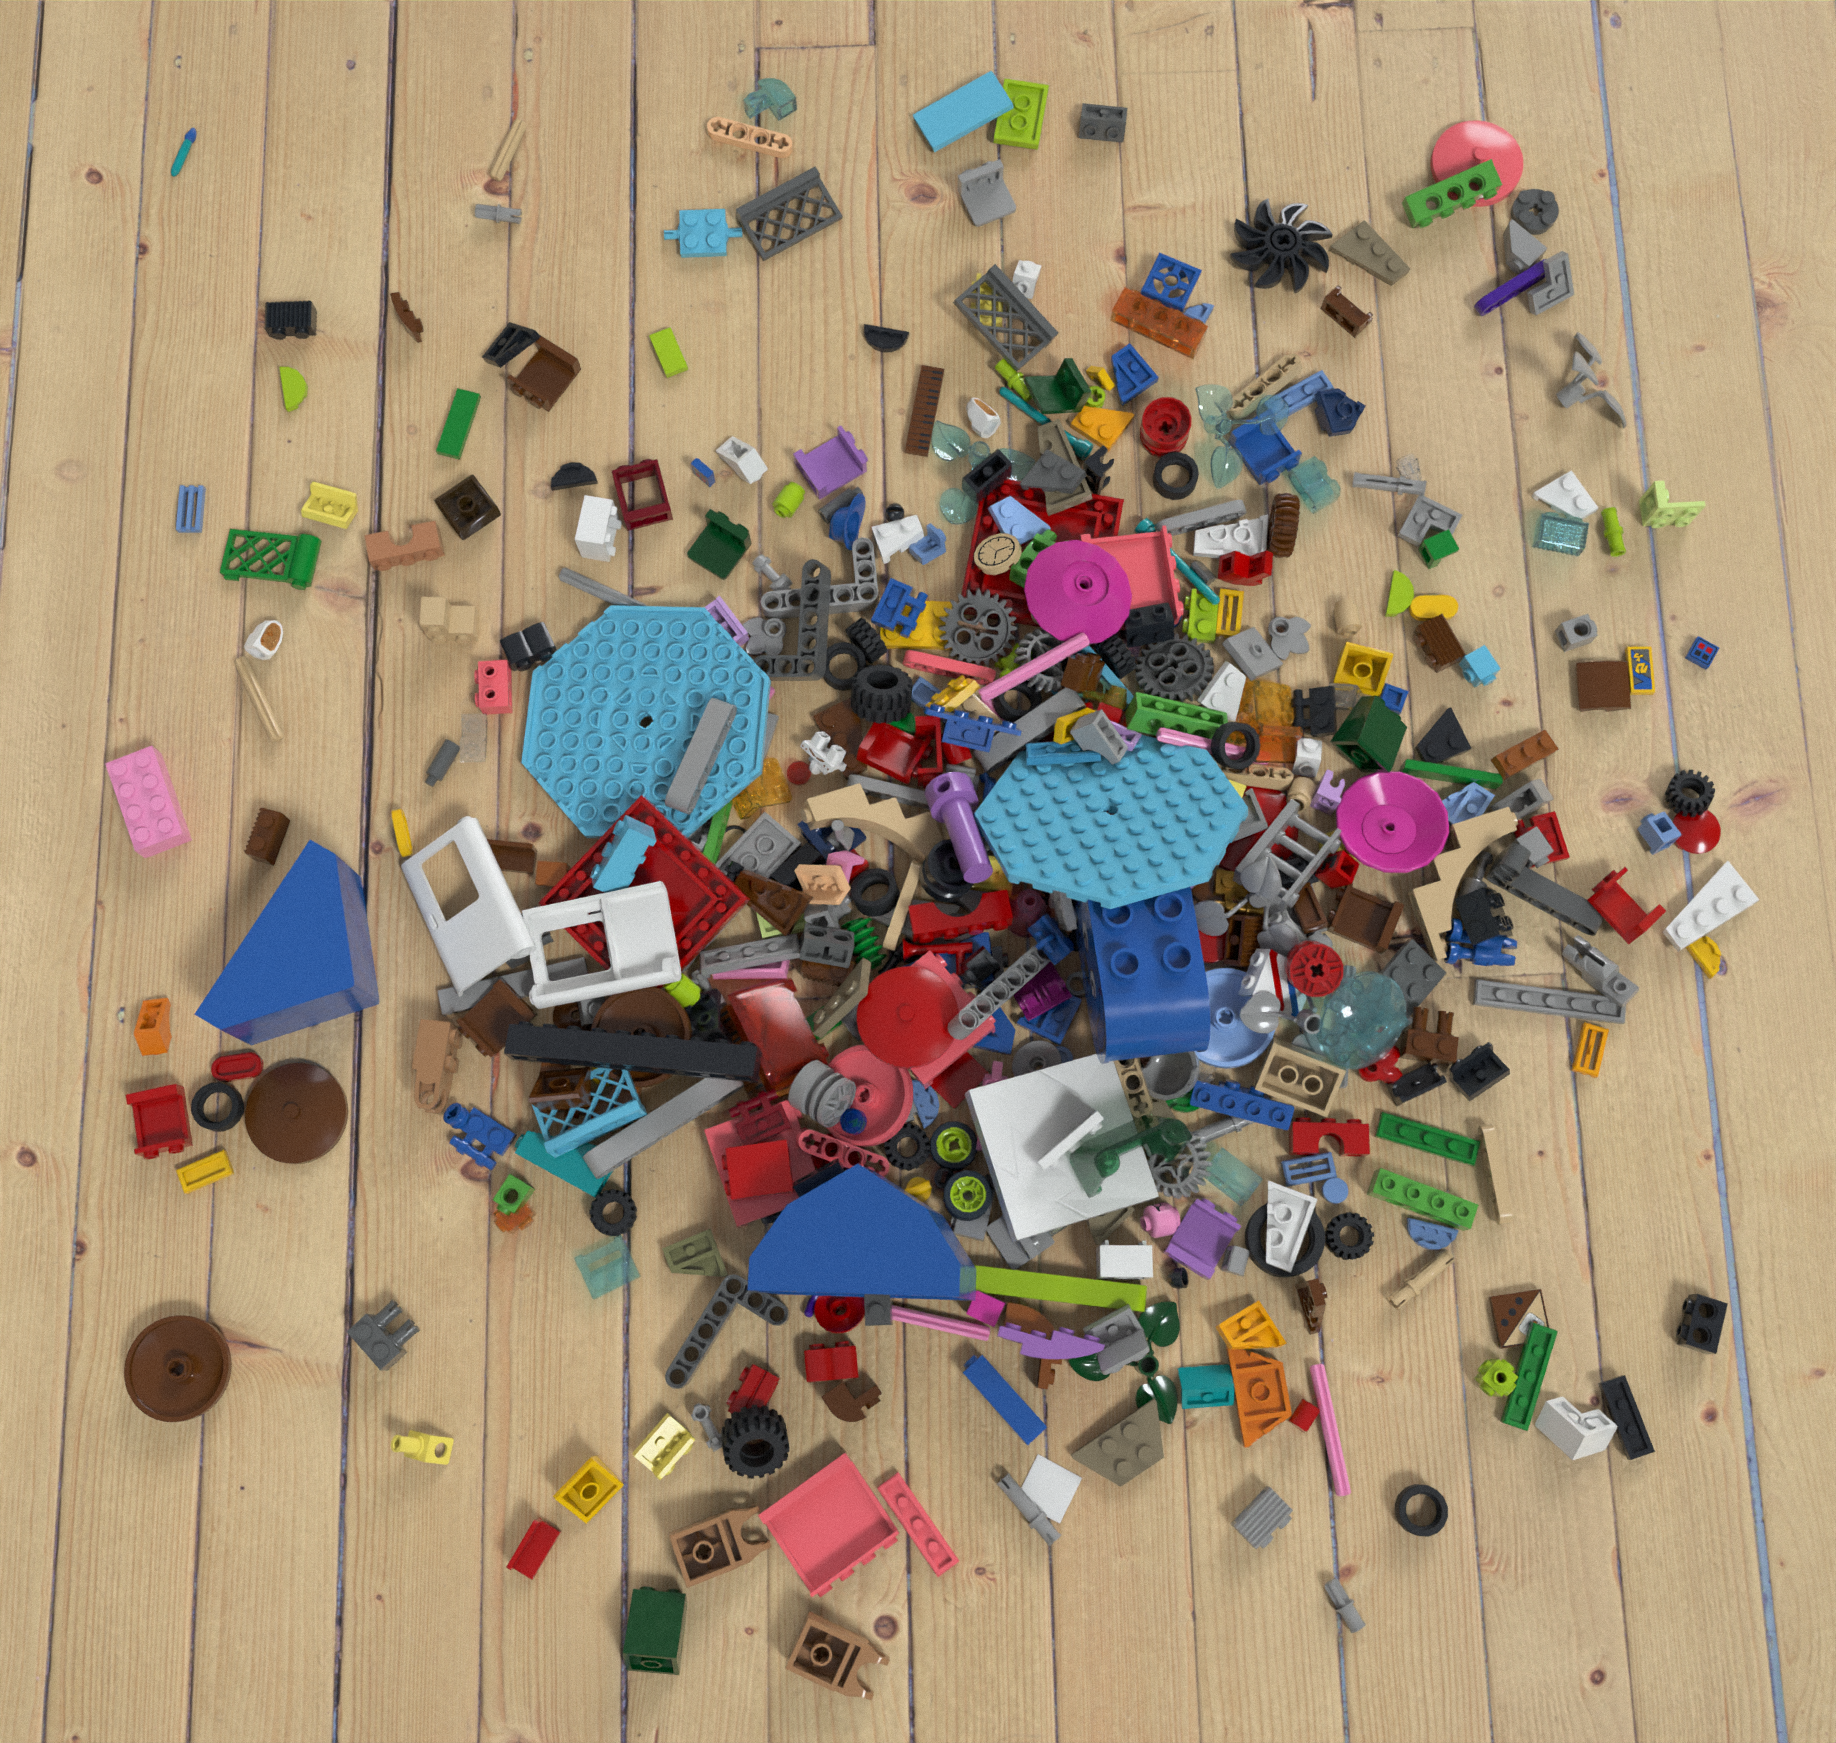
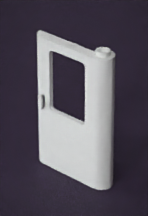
M470 816L458 820L457 825L401 865V869L458 996L464 995L463 991L508 960L526 957L536 950V945L477 818H471ZM452 841H455L479 893V898L446 921L422 869V864Z
M662 881L522 910L523 919L536 945V950L530 954L535 985H533L532 990L529 992V999L531 1004L535 1005L537 1009L678 982L681 979V966L666 887ZM602 921L609 952L610 969L550 981L542 944V934L548 931Z

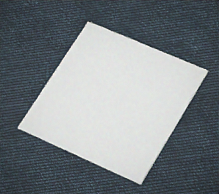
M1038 1454L1021 1489L1041 1512L1044 1511L1047 1514L1046 1517L1060 1524L1082 1478Z

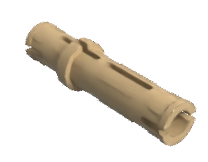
M1443 1248L1416 1274L1403 1280L1400 1288L1387 1297L1389 1303L1396 1310H1400L1414 1296L1418 1297L1421 1294V1290L1455 1262L1453 1255Z

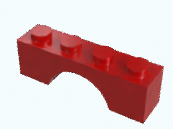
M1007 889L982 893L978 907L970 914L961 917L944 914L933 902L908 906L913 942L919 941V943H929L934 938L939 937L953 939L963 933L977 935L982 933L983 930L992 928L994 931H1000L1012 925L1013 920Z

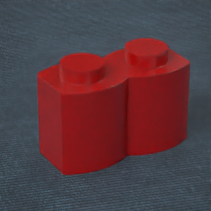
M850 1341L835 1342V1348H825V1343L809 1345V1350H804L807 1382L859 1378L856 1346H851Z

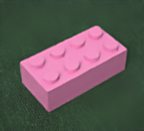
M149 746L105 763L135 852L144 858H148L192 841L162 753L153 746Z

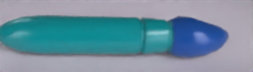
M191 128L184 136V141L171 168V176L173 177L177 176L181 171L192 143L196 140L197 131L195 128Z

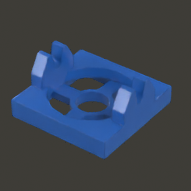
M1159 252L1141 289L1140 295L1152 299L1151 303L1155 308L1162 306L1164 312L1170 311L1171 308L1183 312L1202 270ZM1167 268L1169 272L1163 274L1159 271ZM1174 276L1177 278L1178 283L1175 286H1169L1165 283V278ZM1187 277L1188 284L1182 282L1181 279ZM1154 279L1162 282L1164 289L1161 294L1154 287ZM1178 288L1185 291L1179 297H1168L1171 290Z

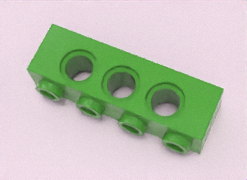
M1492 159L1406 196L1402 205L1412 229L1417 226L1424 228L1432 224L1435 218L1440 216L1441 219L1453 215L1455 213L1454 210L1460 207L1464 210L1475 205L1476 200L1481 198L1488 200L1498 194L1497 191L1502 186V182ZM1469 183H1476L1479 186V190H1471ZM1447 193H1456L1458 200L1449 199ZM1426 202H1434L1436 204V209H1428L1426 206Z
M1140 692L1134 694L1125 711L1127 729L1155 736L1158 729L1164 727L1212 739L1216 729L1222 724L1228 723L1226 712Z
M1382 1168L1374 1171L1367 1195L1462 1231L1471 1229L1478 1208V1204Z

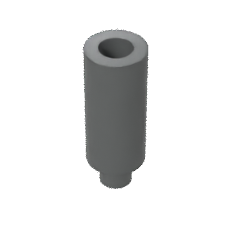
M856 487L854 490L848 488L818 510L819 515L826 524H829L833 514L840 508L850 507L854 497L857 494H863L862 490L859 487Z
M445 739L426 771V774L429 775L425 781L427 785L434 787L437 780H443L459 753L460 746Z

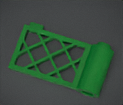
M230 529L220 574L224 576L225 580L239 581L241 577L291 583V586L295 589L305 590L306 587L312 586L322 541L308 534L292 536ZM236 536L245 537L248 541L239 549H236L234 546ZM262 539L268 540L270 545L259 552L255 544ZM284 542H291L290 549L281 555L277 547ZM252 547L256 555L245 562L241 554ZM272 550H275L279 557L267 564L263 557ZM238 557L242 565L235 570L229 569L230 562ZM258 560H261L265 567L258 572H252L249 567ZM283 562L285 564L284 575L274 574L272 569Z

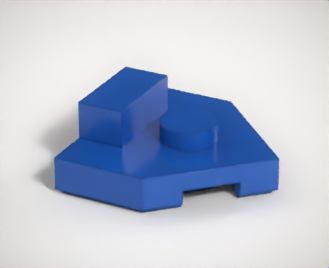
M1000 1007L992 1014L996 1021L994 1023L996 1031L987 1034L972 1048L1011 1055L1016 1030Z

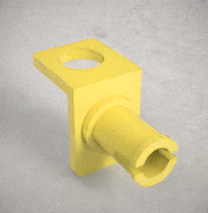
M410 1430L408 1437L395 1435L391 1441V1449L393 1452H403L405 1457L447 1465L454 1439ZM439 1443H443L445 1446L444 1454L437 1458L435 1456V1448Z

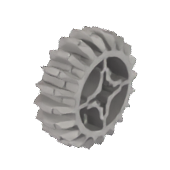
M1035 629L1032 633H1027L1024 639L1019 641V647L1015 650V654L1018 657L1014 659V663L1019 664L1020 666L1017 667L1019 668L1031 661V651L1035 659L1052 650L1046 645L1055 648L1064 643V641L1058 640L1043 629L1041 631ZM1069 657L1062 660V669L1058 662L1042 671L1047 676L1038 673L1029 678L1028 687L1036 685V692L1041 691L1043 688L1045 693H1049L1052 690L1057 692L1061 687L1065 688L1060 684Z
M1175 1129L1174 1133L1168 1130L1165 1132V1137L1158 1135L1159 1143H1150L1153 1151L1145 1152L1146 1155L1150 1156V1160H1147L1150 1166L1157 1192L1162 1193L1164 1191V1196L1171 1197L1173 1195L1177 1199H1180L1182 1195L1184 1197H1191V1191L1194 1193L1199 1192L1198 1184L1206 1185L1203 1177L1211 1176L1210 1172L1206 1171V1167L1213 1165L1212 1162L1206 1161L1212 1155L1209 1151H1204L1207 1144L1200 1142V1136H1192V1132L1188 1130L1183 1132L1181 1129ZM1178 1144H1186L1191 1150L1192 1155L1184 1154ZM1177 1160H1182L1180 1161V1165H1178L1179 1167L1175 1168L1176 1163H1179ZM1164 1173H1172L1173 1177L1177 1179V1184L1170 1183Z

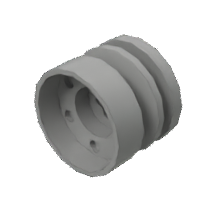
M815 1060L804 1066L797 1074L791 1085L788 1101L795 1109L810 1115L811 1119L829 1128L840 1122L847 1114L855 1097L856 1086L850 1079L838 1072L835 1073L834 1069L821 1061Z

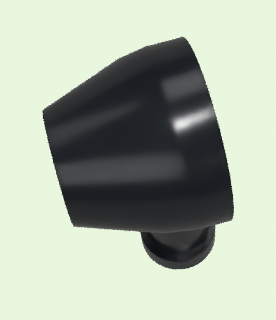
M906 936L904 938L906 942L915 945L909 937ZM903 941L883 968L878 971L880 975L890 969H894L900 961L904 962ZM918 955L909 957L905 963L913 962Z

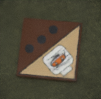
M1541 1289L1489 1297L1499 1349L1524 1345L1530 1322L1549 1328Z

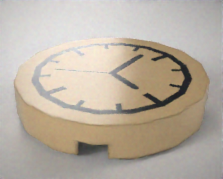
M1008 533L990 536L983 540L976 548L974 561L979 570H982L985 574L997 575L1010 569L1009 566L1013 563L1016 564L1021 557L1020 543L1015 536Z

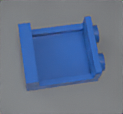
M1271 408L1231 431L1228 441L1259 485L1265 482L1271 483L1283 471L1287 470L1289 472L1296 468L1302 455L1300 450L1294 451L1274 423L1276 415Z

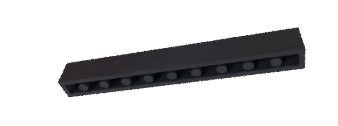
M525 1021L518 1022V1025L509 1024L504 1054L507 1057L518 1061L758 1083L762 1052L758 1046L747 1041H742L738 1045L731 1044L730 1041L724 1039L706 1042L704 1038L691 1037L690 1040H683L676 1035H666L665 1038H661L647 1032H642L641 1036L631 1035V1032L617 1030L616 1033H607L606 1030L601 1028L583 1031L582 1028L577 1026H567V1029H561L553 1024H543L542 1027Z

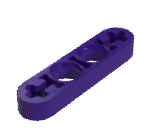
M1543 259L1482 297L1474 305L1480 316H1485L1546 278L1543 261L1546 259Z

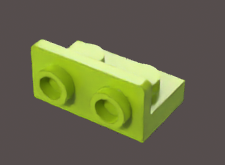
M1192 588L1190 595L1185 596L1184 610H1188L1187 618H1183L1182 632L1186 633L1188 641L1197 638V642L1214 644L1218 604L1213 605L1203 594L1196 593L1197 589Z

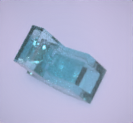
M765 78L757 81L758 91L750 93L743 99L745 113L750 119L767 108L771 110L778 121L797 110V101L794 93L787 84L775 78Z

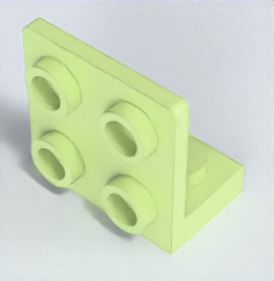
M1654 481L1639 499L1642 525L1651 526L1652 528H1662L1666 525H1675V527L1687 526L1706 506L1705 501L1668 503L1669 491L1665 489L1664 481Z

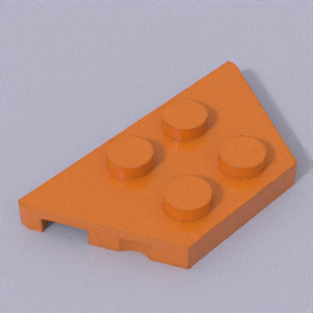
M1226 1346L1234 1383V1396L1243 1447L1246 1448L1292 1416L1283 1362L1243 1349L1229 1350Z

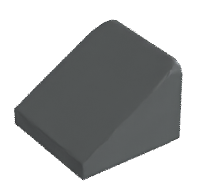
M1201 561L1191 563L1190 568L1208 586L1216 580V576Z

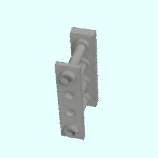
M1293 799L1289 801L1236 867L1233 881L1242 885L1240 875L1247 865L1270 855L1280 871L1296 880L1289 890L1281 887V891L1278 894L1282 898L1279 906V911L1282 913L1288 906L1291 908L1294 906L1300 896L1298 894L1328 854L1330 852L1334 854L1341 844L1339 840L1340 829L1337 828L1332 836L1329 837L1299 818L1300 815L1297 813L1300 804ZM1288 826H1295L1324 846L1315 855L1286 836L1284 831ZM1274 844H1282L1308 861L1309 865L1303 872H1300L1271 853V847Z

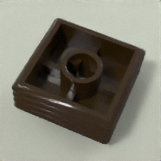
M473 474L434 500L462 540L467 539L501 516L497 505ZM469 505L471 509L465 510V506Z

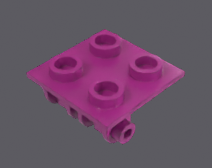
M1051 961L1013 995L1028 1021L1072 997Z

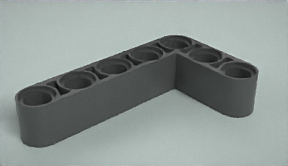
M808 560L802 569L797 655H761L754 659V662L762 671L764 666L769 663V669L765 673L771 681H818L825 674L831 571L818 560ZM820 568V573L814 577L815 570ZM818 592V598L812 601V596ZM817 615L816 623L811 625V619ZM815 639V646L809 649L810 642ZM791 663V670L786 673V666ZM814 663L813 671L808 673V667Z
M1511 843L1497 856L1487 874V880L1587 935H1596L1604 920L1601 914L1585 898L1527 868L1525 865L1531 855L1527 848L1520 844Z
M735 1274L727 1276L720 1284L665 1374L667 1384L674 1389L686 1387L690 1383L738 1304L775 1326H782L787 1323L790 1317L788 1307L767 1293L747 1290L748 1281ZM737 1279L741 1283V1289L738 1293L731 1294L728 1291V1283L731 1280ZM754 1293L761 1294L763 1298L762 1304L757 1308H753L749 1303V1298ZM718 1302H724L727 1306V1311L723 1316H716L714 1313V1306ZM775 1307H782L785 1312L784 1318L779 1322H775L771 1318V1311ZM705 1324H710L713 1328V1334L708 1339H703L700 1335V1328ZM692 1346L696 1347L699 1351L698 1358L693 1362L686 1358V1351ZM677 1369L682 1370L685 1374L684 1381L679 1385L675 1384L672 1380V1373Z

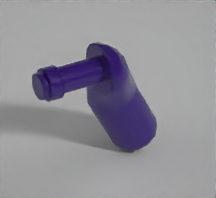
M812 1295L807 1302L804 1310L806 1317L810 1318L814 1315L815 1303L819 1296Z

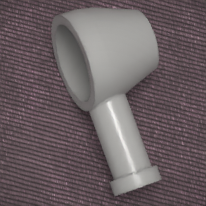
M835 820L831 824L833 832L829 835L827 841L839 852L849 851L855 834L849 827L844 826L841 820Z

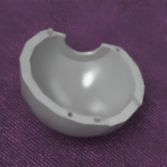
M1195 1051L1151 1056L1148 1064L1142 1067L1150 1095L1156 1099L1166 1101L1180 1098L1187 1094L1195 1086L1199 1077V1059Z

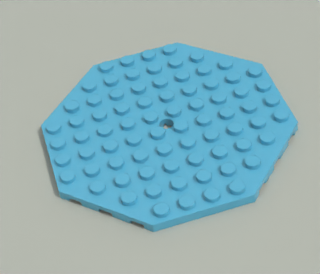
M611 605L603 611L605 614L595 622H590L577 633L578 636L569 644L565 643L552 654V658L543 666L539 665L533 670L521 763L586 838L600 839L641 795L654 804L688 838L762 774L771 680L743 648L734 641L731 635L712 617L705 607ZM711 698H716L735 705L737 712L692 813L688 815L665 806V799L708 702ZM644 717H651L653 722L646 728L640 726V722Z
M1141 735L1133 751L1127 750L1120 762L1111 764L1101 755V761L1027 765L1026 750L1020 751L974 814L976 824L1009 882L1019 884L1021 881L1033 884V888L1049 893H1053L1055 890L1066 893L1067 898L1087 902L1089 899L1100 902L1101 907L1113 909L1208 882L1212 876L1213 869L1216 865H1219L1225 855L1226 847L1229 843H1232L1237 835L1241 822L1247 818L1248 806L1207 750L1188 745L1175 746L1159 742L1154 737Z

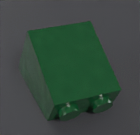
M1376 695L1362 696L1330 742L1361 772L1389 773L1394 765L1407 726L1401 721V717L1385 706V701Z
M647 1586L633 1589L623 1648V1657L627 1671L680 1675L687 1611V1597L685 1593L677 1589H668L666 1592L656 1591V1589Z

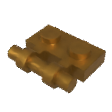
M1217 869L1214 872L1213 895L1223 896L1222 901H1214L1219 902L1223 906L1224 913H1228L1238 904L1233 903L1232 897L1243 900L1250 892L1244 888L1243 884L1239 885L1233 881L1234 871ZM1248 901L1235 913L1262 917L1264 909L1263 907H1253L1250 901Z

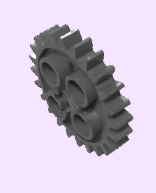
M976 588L975 595H972L969 589L966 590V597L958 593L959 601L955 602L950 599L951 609L948 607L943 608L948 613L947 616H940L945 625H940L938 628L945 631V633L939 637L941 640H948L943 647L945 649L952 647L949 655L952 657L958 654V661L966 658V663H971L973 660L975 665L979 666L981 661H984L986 666H989L990 658L998 662L997 654L1000 653L1006 656L1003 648H1012L1008 640L1016 639L1010 633L1017 629L1015 625L1010 623L1016 620V617L1008 616L1013 609L1011 607L1004 608L1007 602L1005 599L998 602V593L990 597L989 589H986L983 595H981L979 588ZM968 607L975 608V615L971 619H966L963 616L964 610ZM992 613L998 614L996 624H987L988 615ZM963 621L975 626L980 622L983 628L997 630L998 634H991L983 630H978L975 633L973 628L958 625L957 622ZM960 631H968V640L965 642L957 641V635ZM986 636L991 637V646L982 648L980 646L981 639Z
M1176 634L1172 640L1157 642L1156 645L1148 644L1149 651L1142 649V657H1137L1138 665H1136L1135 670L1140 690L1144 689V694H1151L1174 701L1179 700V702L1183 703L1185 698L1193 702L1194 694L1200 697L1201 689L1205 690L1208 683L1212 680V674H1214L1213 657L1210 656V650H1205L1204 643L1198 645L1197 638L1189 642L1187 635L1182 640Z

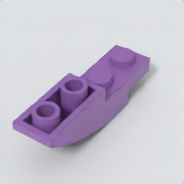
M1006 1322L1005 1327L999 1326L997 1337L1021 1343L1019 1354L1042 1359L1083 1357L1104 1350L1105 1346L1099 1343L1100 1338L1087 1334L1084 1335V1339L1073 1336L1075 1331L1059 1327L1058 1331L1053 1330L1050 1340L1045 1339L1047 1335L1045 1333L1031 1330V1333L1027 1334L1020 1331L1021 1326Z

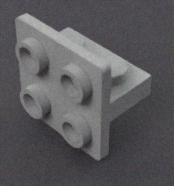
M1004 1215L986 1228L988 1235L1011 1270H1016L1054 1244V1240L1049 1232L1012 1242Z

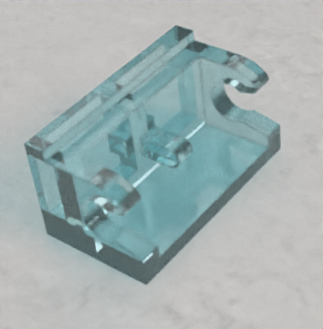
M1223 1147L1210 1161L1213 1165L1206 1167V1171L1210 1172L1211 1176H1204L1205 1179L1240 1206L1250 1198L1263 1180Z

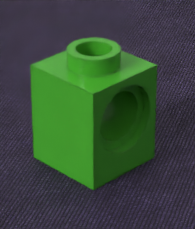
M509 1174L493 1198V1201L498 1203L496 1208L509 1216L512 1212L519 1215L535 1189ZM516 1190L518 1192V1199L516 1202L509 1204L507 1195L510 1191Z

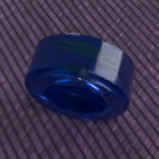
M850 1108L842 1114L840 1124L846 1133L857 1135L866 1128L867 1117L863 1111Z

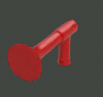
M903 938L904 964L909 957L926 954L928 951H931L933 954H955L956 975L962 976L965 971L960 964L965 961L966 953H973L972 942L913 945L906 942Z

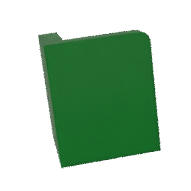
M1448 529L1423 540L1418 550L1427 567L1431 569L1438 566L1441 559L1458 552L1459 547Z

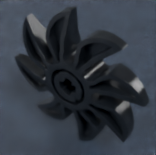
M1269 198L1265 199L1256 209L1254 216L1255 228L1236 218L1234 224L1235 237L1238 243L1243 248L1248 249V251L1231 253V260L1238 267L1247 271H1257L1264 264L1270 265L1255 283L1254 287L1260 289L1275 287L1281 282L1284 268H1286L1291 277L1295 294L1302 290L1309 276L1308 263L1327 273L1329 268L1327 252L1319 243L1312 241L1332 238L1333 234L1325 225L1312 220H1306L1298 228L1293 227L1294 223L1308 208L1307 204L1294 203L1284 207L1278 219L1279 223H1276L1271 213Z

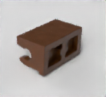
M1338 285L1324 298L1320 309L1355 338L1372 322L1373 314L1371 312L1365 314L1341 294L1340 290L1342 288Z

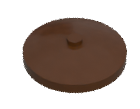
M656 987L613 994L599 1008L592 1024V1028H601L606 1030L607 1033H616L617 1030L631 1032V1035L641 1036L642 1032H647L661 1038H665L666 1035H676L683 1040H690L692 1037L691 1023L684 1007L672 995ZM613 1069L609 1072L608 1076L619 1082L623 1072L622 1070ZM629 1071L635 1087L658 1085L673 1076L669 1074Z
M290 1063L268 1072L252 1089L245 1109L246 1129L255 1147L265 1156L285 1164H305L327 1154L339 1142L348 1120L347 1097L340 1083L329 1072L307 1063Z
M185 1315L162 1318L146 1327L136 1337L128 1351L124 1366V1380L127 1392L138 1409L151 1418L164 1422L192 1420L209 1411L223 1396L231 1376V1353L223 1335L209 1322Z

